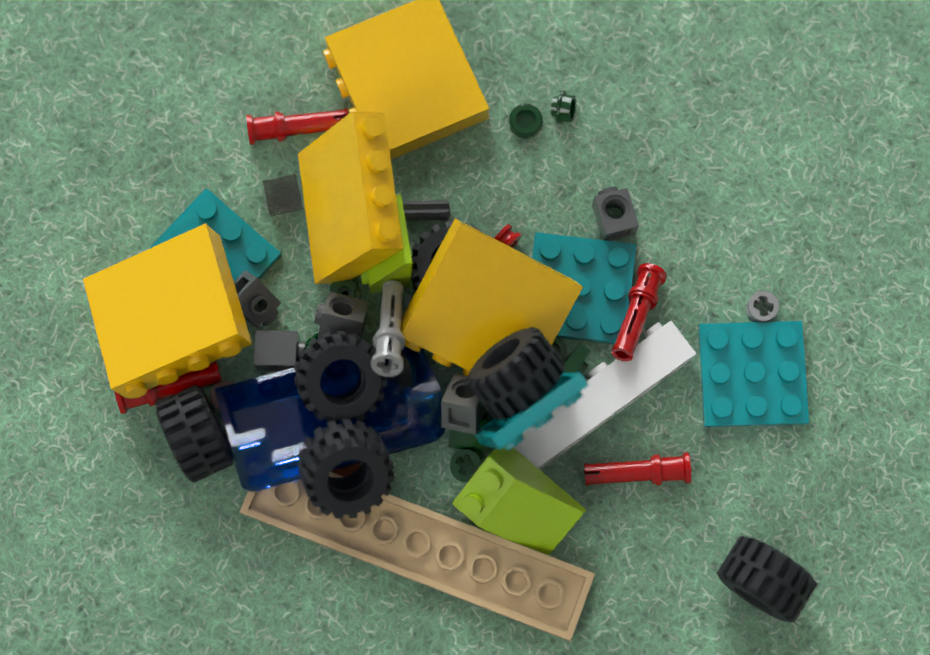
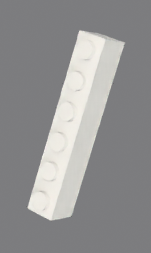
M669 321L664 326L660 322L656 323L643 333L646 339L637 344L631 361L625 362L617 359L608 366L605 362L596 366L588 373L590 379L587 382L589 385L581 390L583 397L569 407L565 408L564 405L556 408L551 412L554 418L542 427L536 429L532 426L522 433L524 439L514 448L539 470L690 362L696 355V352L672 321Z

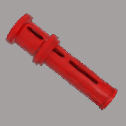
M348 109L284 116V113H280V111L274 112L272 116L253 117L251 114L246 115L250 145H255L256 141L277 139L278 142H283V140L287 139L286 136L326 132L348 115Z
M644 263L639 265L636 272L638 279L635 286L630 288L628 293L630 305L611 352L613 357L620 361L628 362L633 359V354L649 310L657 306L659 300L657 293L660 286L667 279L664 269L655 264Z
M215 361L203 370L190 371L178 376V379L173 383L153 387L147 390L145 395L138 398L127 399L115 391L114 393L120 413L126 414L128 409L146 404L152 407L159 402V399L167 398L194 385L200 388L221 382L222 379L217 361Z
M683 452L682 456L660 457L659 454H653V456H650V460L584 463V474L599 473L585 475V486L651 481L652 484L658 486L662 485V482L684 480L686 484H689L692 480L689 452Z

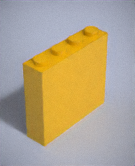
M414 0L325 37L327 49L323 50L322 53L329 69L336 68L340 78L336 79L335 82L343 99L349 97L353 107L348 109L349 114L352 111L384 113L391 159L489 119L488 104L440 0Z
M352 111L298 153L315 284H332L333 282L352 280L403 249L385 115L379 112Z
M455 218L401 319V332L405 337V346L416 352H420L421 348H424L434 353L432 359L447 367H451L452 363L464 368L462 373L468 377L474 364L487 350L503 338L517 331L531 327L538 328L552 345L583 286L568 276Z
M206 223L83 278L110 388L127 399L141 397L147 393V390L153 387L173 383L178 379V376L190 371L203 370L210 365V362L222 357L235 356L241 352L242 348L252 345L221 237Z

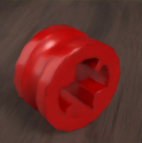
M507 224L494 239L514 248L521 239L522 234L512 232V226Z

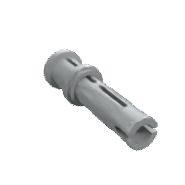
M395 280L387 281L382 286L380 328L373 337L376 354L371 360V368L378 375L385 377L398 375L404 368V360L401 357V350L405 346V337L401 332L404 286ZM385 359H388V366H385Z

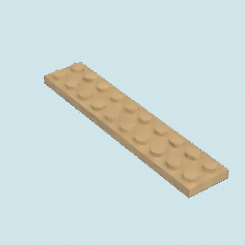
M266 447L239 513L559 638L571 641L595 573L512 541H507L499 536L390 494L382 495L384 502L379 507L375 504L371 506L372 512L366 515L362 511L357 513V518L352 519L349 518L348 514H344L342 519L334 518L332 512L327 516L321 513L319 507L315 508L307 496L298 470L300 460ZM330 472L329 476L335 478L343 477L333 472Z

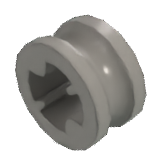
M759 291L753 294L746 305V313L753 322H770L779 310L777 298L767 291ZM760 299L765 300V305L771 307V312L768 310L765 316H761L759 309L753 306L754 303L757 305Z

